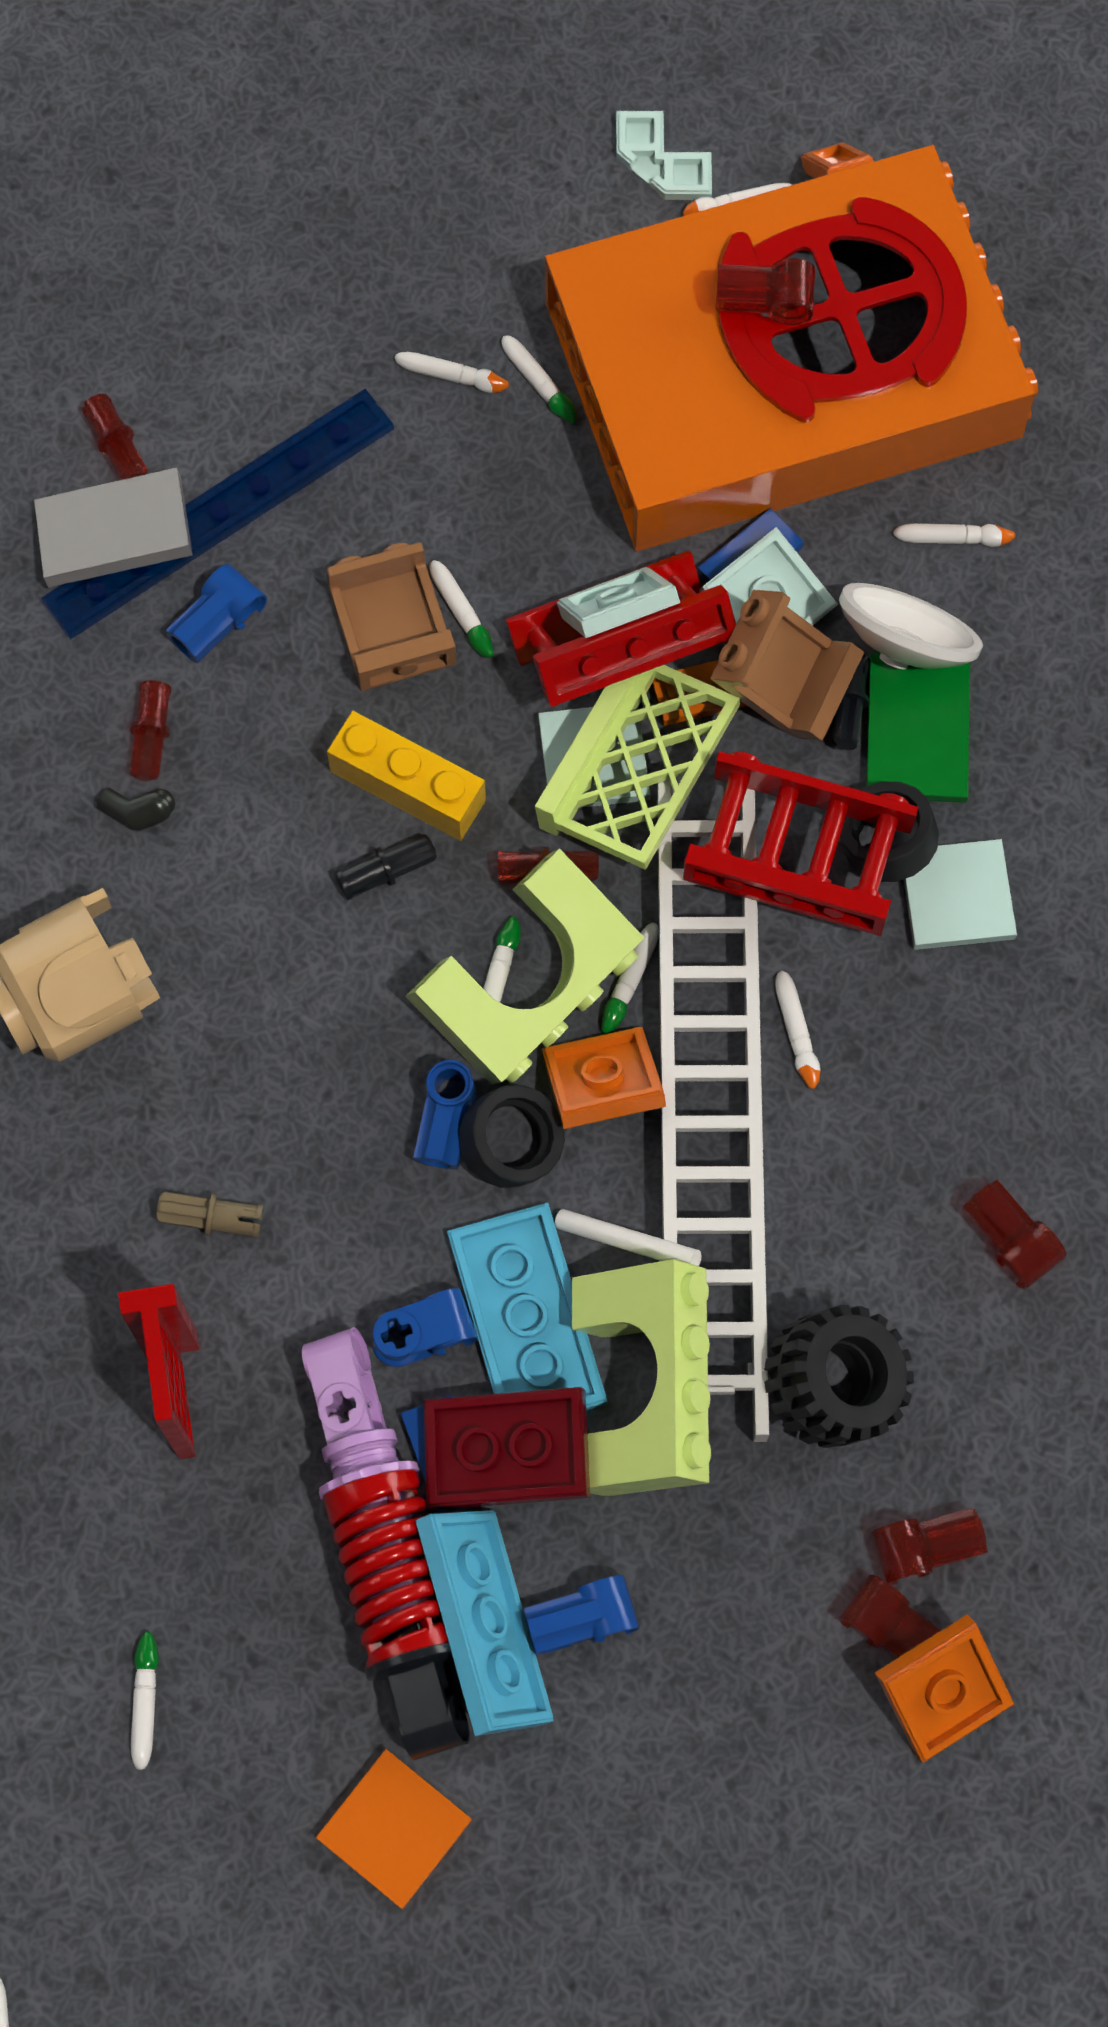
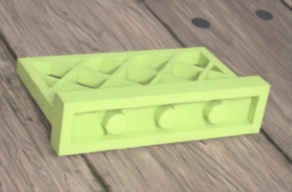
M666 665L606 686L535 805L539 828L555 836H558L559 832L562 831L646 870L740 706V698ZM657 678L673 685L678 698L650 706L646 693L654 679ZM683 690L691 694L684 695ZM642 701L644 708L637 710ZM705 701L723 707L716 720L696 726L689 706ZM682 709L689 728L661 736L655 717ZM648 719L654 739L626 746L623 732L627 725ZM707 735L703 743H701L700 736ZM693 739L697 750L694 759L672 767L665 747ZM618 742L620 749L613 751L614 747ZM659 749L665 769L637 777L631 757ZM624 760L631 779L603 788L599 778V773L603 766ZM683 776L678 785L676 777ZM669 780L673 790V795L669 802L648 808L641 788ZM594 783L596 790L589 792ZM635 790L641 810L613 819L607 799ZM601 801L607 821L588 827L572 820L579 807ZM660 817L654 826L652 819ZM646 822L650 835L641 851L621 842L618 829ZM611 832L613 838L604 835V833Z

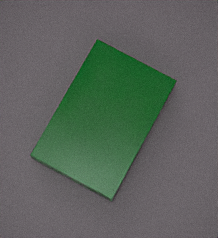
M870 653L866 787L879 782H902L916 787L929 801L967 803L970 662L962 666L939 669H924L908 665L907 669H898L883 662L879 657L880 654Z

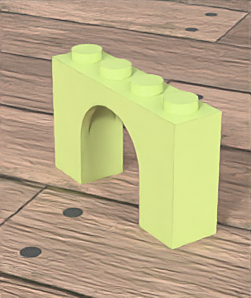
M560 848L548 854L512 889L548 926L556 937L561 950V976L555 990L546 1001L533 1009H516L503 1005L492 998L452 956L441 960L405 996L492 1085L501 1083L505 1079L511 1084L524 1074L533 1063L528 1058L530 1053L540 1043L546 1048L553 1044L568 1028V1025L563 1020L576 1007L583 1012L592 1005L604 992L599 984L611 972L616 976L623 973L638 958L639 954L634 949L644 939L643 935Z
M670 1259L572 1277V1330L598 1337H616L644 1332L654 1348L657 1360L655 1389L649 1404L642 1414L631 1424L623 1428L588 1434L591 1494L614 1496L709 1483L711 1448L708 1427V1408L710 1405L708 1352L710 1343L707 1335L709 1287L706 1281V1268Z

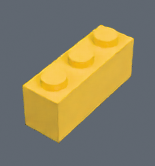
M355 711L351 712L327 750L331 773L459 841H462L486 801L484 779Z

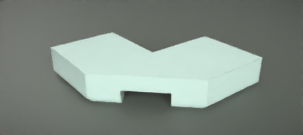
M616 111V159L664 200L712 198L711 152H664L663 111Z

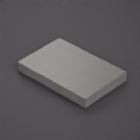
M177 467L34 500L43 577L48 588L193 555L182 480Z

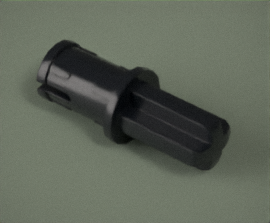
M863 654L833 718L830 742L836 749L853 750L857 747L859 741L862 710L869 706V697L866 695V681L870 658L868 656L865 657V654Z
M421 834L385 851L378 847L375 849L376 854L342 869H337L335 874L348 901L363 892L387 882L390 883V886L396 884L395 878L435 861L437 858L436 850L431 839L426 834Z

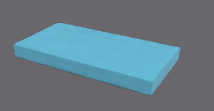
M544 1203L447 1231L493 1394L582 1387L586 1391V1410L607 1405L608 1401L588 1334L572 1330V1281L549 1204Z
M490 1510L429 1514L415 1520L474 1735L482 1736L527 1729L553 1722L554 1717L496 1512Z

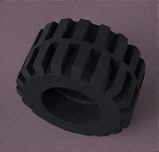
M839 1305L799 1318V1321L790 1323L782 1329L784 1336L775 1338L770 1346V1349L776 1355L766 1359L764 1370L771 1372V1380L765 1381L764 1384L766 1393L773 1392L776 1402L770 1404L774 1415L782 1413L786 1419L782 1426L789 1433L800 1430L799 1440L807 1444L818 1442V1446L822 1448L841 1447L881 1436L889 1431L888 1426L897 1424L900 1421L903 1413L899 1408L908 1406L912 1394L906 1391V1385L914 1383V1372L907 1371L906 1361L912 1359L909 1350H901L898 1344L902 1336L897 1329L890 1331L886 1329L888 1322L886 1318L880 1314L870 1316L869 1308L856 1306L850 1308L849 1305ZM830 1350L843 1359L851 1375L852 1389L847 1403L835 1395L827 1380L826 1361Z

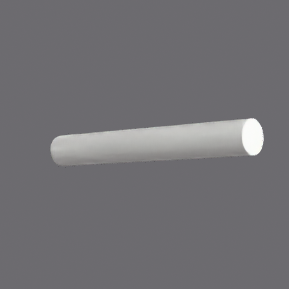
M561 1209L555 1218V1227L559 1230L656 1260L676 1259L699 1266L701 1261L700 1250L569 1210Z

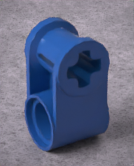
M459 1288L440 1291L419 1302L388 1311L379 1317L373 1329L374 1353L381 1362L392 1367L405 1366L433 1355L446 1354L445 1348L462 1342L467 1347L478 1340L464 1297ZM397 1328L400 1335L409 1334L405 1337L404 1348L396 1349L393 1342L384 1343L388 1340L389 1330Z

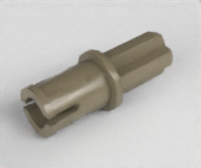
M163 1192L158 1200L156 1215L157 1221L160 1223L205 1229V1235L211 1236L212 1231L251 1236L258 1239L261 1225L239 1221V1218L246 1217L262 1220L264 1205L258 1204L257 1206L218 1200L217 1194L213 1193L211 1198Z

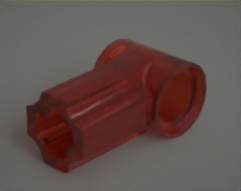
M797 258L778 260L772 267L719 264L716 311L769 314L773 321L785 325L806 323L813 316L815 267L810 262Z
M998 1180L981 1189L961 1210L996 1251L995 1257L999 1265L1003 1267L1006 1264L1019 1279L1016 1285L1023 1290L1028 1289L1067 1257L1065 1248L1057 1236L1044 1223L1038 1220L1034 1222Z
M975 1508L942 1515L922 1522H918V1519L903 1520L880 1527L871 1532L887 1586L898 1584L897 1580L916 1574L918 1578L925 1577L933 1573L935 1568L980 1557L988 1553L983 1525Z
M875 1575L868 1576L838 1618L840 1623L847 1629L852 1625L868 1637L867 1644L874 1648L882 1647L895 1658H899L941 1631L910 1608V1602L897 1589Z

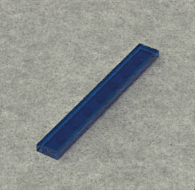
M366 389L362 390L186 504L192 556L63 584L42 597L44 605L70 640L394 430L392 421Z

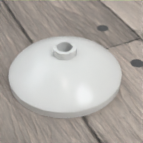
M851 583L843 588L839 597L843 614L861 639L881 653L880 659L892 667L907 669L908 665L924 669H939L962 666L976 660L982 650V640L969 626L948 612L909 594L874 584Z

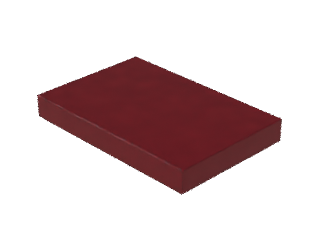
M574 1387L424 1400L427 1508L441 1510L590 1498L586 1391L584 1388Z

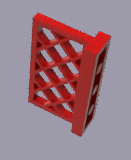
M174 1283L119 1292L121 1316L147 1358L155 1421L179 1459L196 1457L181 1353L199 1350L197 1329Z

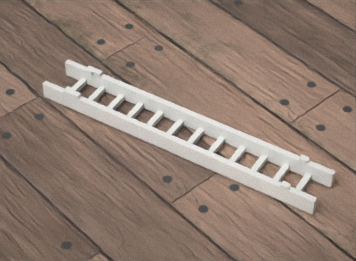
M669 780L660 782L657 785V805L669 802L671 799V784ZM747 788L740 809V820L736 822L732 837H741V858L750 861L756 858L755 790ZM677 820L673 821L658 848L660 1078L666 1107L661 1108L662 1235L664 1240L677 1243V1234H749L750 1269L706 1270V1281L708 1286L750 1285L751 1322H707V1335L709 1338H751L752 1363H748V1375H708V1389L710 1395H734L735 1391H752L753 1442H767L769 1437V1402L764 1384L765 1381H768V1371L764 1370L768 1357L757 901L742 897V917H673L672 885L699 884L683 880L684 869H672L671 837H711L716 821ZM673 933H743V966H673ZM674 982H744L745 1015H674ZM745 1031L746 1065H675L674 1032ZM746 1081L747 1115L675 1116V1082ZM676 1132H747L748 1166H676ZM748 1182L749 1218H677L676 1183Z

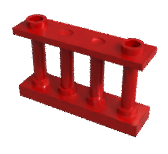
M688 550L645 566L676 586L680 603L589 638L582 636L562 619L557 605L559 599L509 617L505 621L520 666L534 661L545 700L550 707H554L728 641L736 626L728 591L722 585H718L699 592L701 586L693 555Z
M719 751L714 779L726 782L727 785L709 843L703 844L702 847L694 844L689 846L684 862L683 880L881 936L891 900L882 898L878 890L895 831L911 834L919 807L910 805L905 798L896 794L882 793L878 796L764 764L756 756L746 752L734 751L729 754ZM747 788L776 796L758 858H753L752 861L733 856L731 851L728 850ZM796 802L826 810L809 870L802 873V875L782 870V867L778 864ZM846 816L876 825L859 884L852 887V889L831 884L832 881L828 878Z

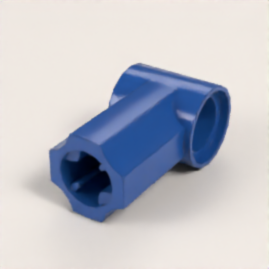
M225 564L207 579L201 590V597L165 630L167 637L185 656L198 664L234 628L238 630L244 629L246 625L243 622L256 610L261 612L265 608L267 596L231 564Z
M444 1060L437 1063L427 1076L426 1088L428 1091L413 1160L427 1166L458 1170L461 1158L459 1130L464 1113L476 1100V1087L470 1070L463 1063L456 1060ZM448 1079H459L465 1083V1089L459 1097L446 1099L438 1094L440 1085Z
M624 1575L600 1579L579 1587L577 1593L523 1608L536 1656L591 1639L593 1643L605 1641V1636L625 1631L627 1635L640 1629Z

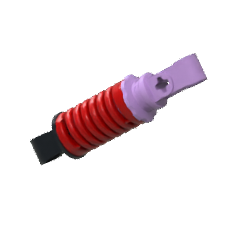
M353 1327L304 1344L302 1347L304 1368L313 1388L318 1415L327 1445L321 1451L324 1462L331 1464L330 1468L333 1473V1480L319 1488L320 1499L324 1502L329 1524L335 1529L333 1534L334 1543L341 1548L338 1555L339 1563L347 1568L343 1579L344 1583L352 1588L348 1598L350 1604L357 1609L354 1616L355 1624L365 1630L361 1635L360 1644L368 1653L367 1669L365 1670L366 1678L368 1681L389 1680L399 1716V1730L403 1744L409 1756L413 1760H418L468 1744L470 1730L450 1667V1662L454 1661L444 1623L443 1621L432 1622L434 1619L441 1618L442 1615L438 1601L434 1599L436 1597L432 1579H429L431 1575L426 1558H424L425 1554L421 1539L418 1538L420 1536L415 1520L422 1517L412 1518L413 1515L423 1512L426 1508L425 1500L419 1497L417 1492L420 1484L418 1477L419 1467L415 1461H398V1457H396L397 1453L394 1445L397 1444L398 1440L395 1430L386 1428L381 1403L371 1372L369 1351L361 1333ZM351 1401L356 1402V1408L352 1409ZM349 1411V1419H345L344 1412Z

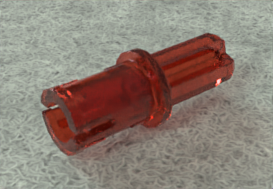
M97 394L86 400L84 403L85 407H82L81 410L96 434L97 447L100 452L109 455L120 477L128 479L147 474L148 469L132 442L134 437L133 430L120 419L110 396L107 394Z
M147 680L140 683L137 718L130 725V732L134 735L130 774L132 777L139 779V781L146 782L148 780H157L160 776L164 738L170 736V728L166 726L169 696L171 695L172 688L169 684L156 680Z
M544 847V851L536 852L498 851L499 884L520 882L548 854L552 853L549 852V847ZM564 852L590 881L598 879L599 857L596 852Z

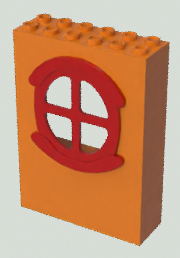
M934 144L545 255V303L635 552L760 516L770 508L773 511L1023 438L1027 421L1031 419V407L1034 397L1038 395L1037 379L1031 367H1024L1020 357L1021 343L1018 332L1013 325L1008 326L1002 313L1004 311V301L1000 288L997 284L991 285L986 274L987 260L984 249L979 242H973L969 232L970 218L964 202L957 203L952 190L954 181L951 168L947 161H940ZM838 240H856L873 243L887 248L905 259L911 266L913 274L908 278L864 291L849 292L844 286L829 246L832 242ZM800 251L811 253L828 294V299L822 303L774 317H764L758 308V298L767 278L779 264L793 254ZM912 296L923 298L927 306V316L914 342L891 361L886 363L876 362L872 357L862 332L857 314L863 310ZM825 321H835L841 327L856 369L849 374H825L802 368L776 352L771 340L777 335Z

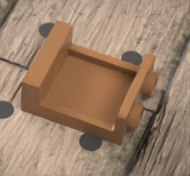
M407 543L393 544L385 548L382 553L364 558L349 556L326 569L329 591L361 691L456 665V646L451 630H447L426 567L422 543L411 545Z
M753 590L749 599L741 608L740 618L728 643L719 654V662L710 679L732 695L739 697L740 701L783 732L797 738L823 741L864 651L852 642L832 641L787 607L790 597L785 593Z

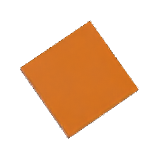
M643 1027L542 1048L546 1071L563 1129L666 1107L664 1091Z
M968 1614L875 1672L911 1748L922 1763L1015 1705L976 1622Z
M385 1749L316 1838L403 1910L472 1822V1818L390 1751Z

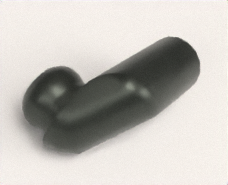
M108 788L99 798L97 809L129 829L141 831L167 820L170 813L175 809V799L168 790L156 789L153 792L130 800L112 788Z

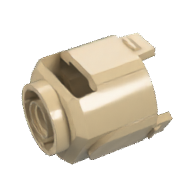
M103 888L87 896L77 898L19 928L20 933L0 944V1014L22 1055L40 1047L46 1059L62 1062L143 1019L141 1010L160 999L156 988L148 977L152 973L135 940L130 938L108 947L94 923L93 918L112 908Z

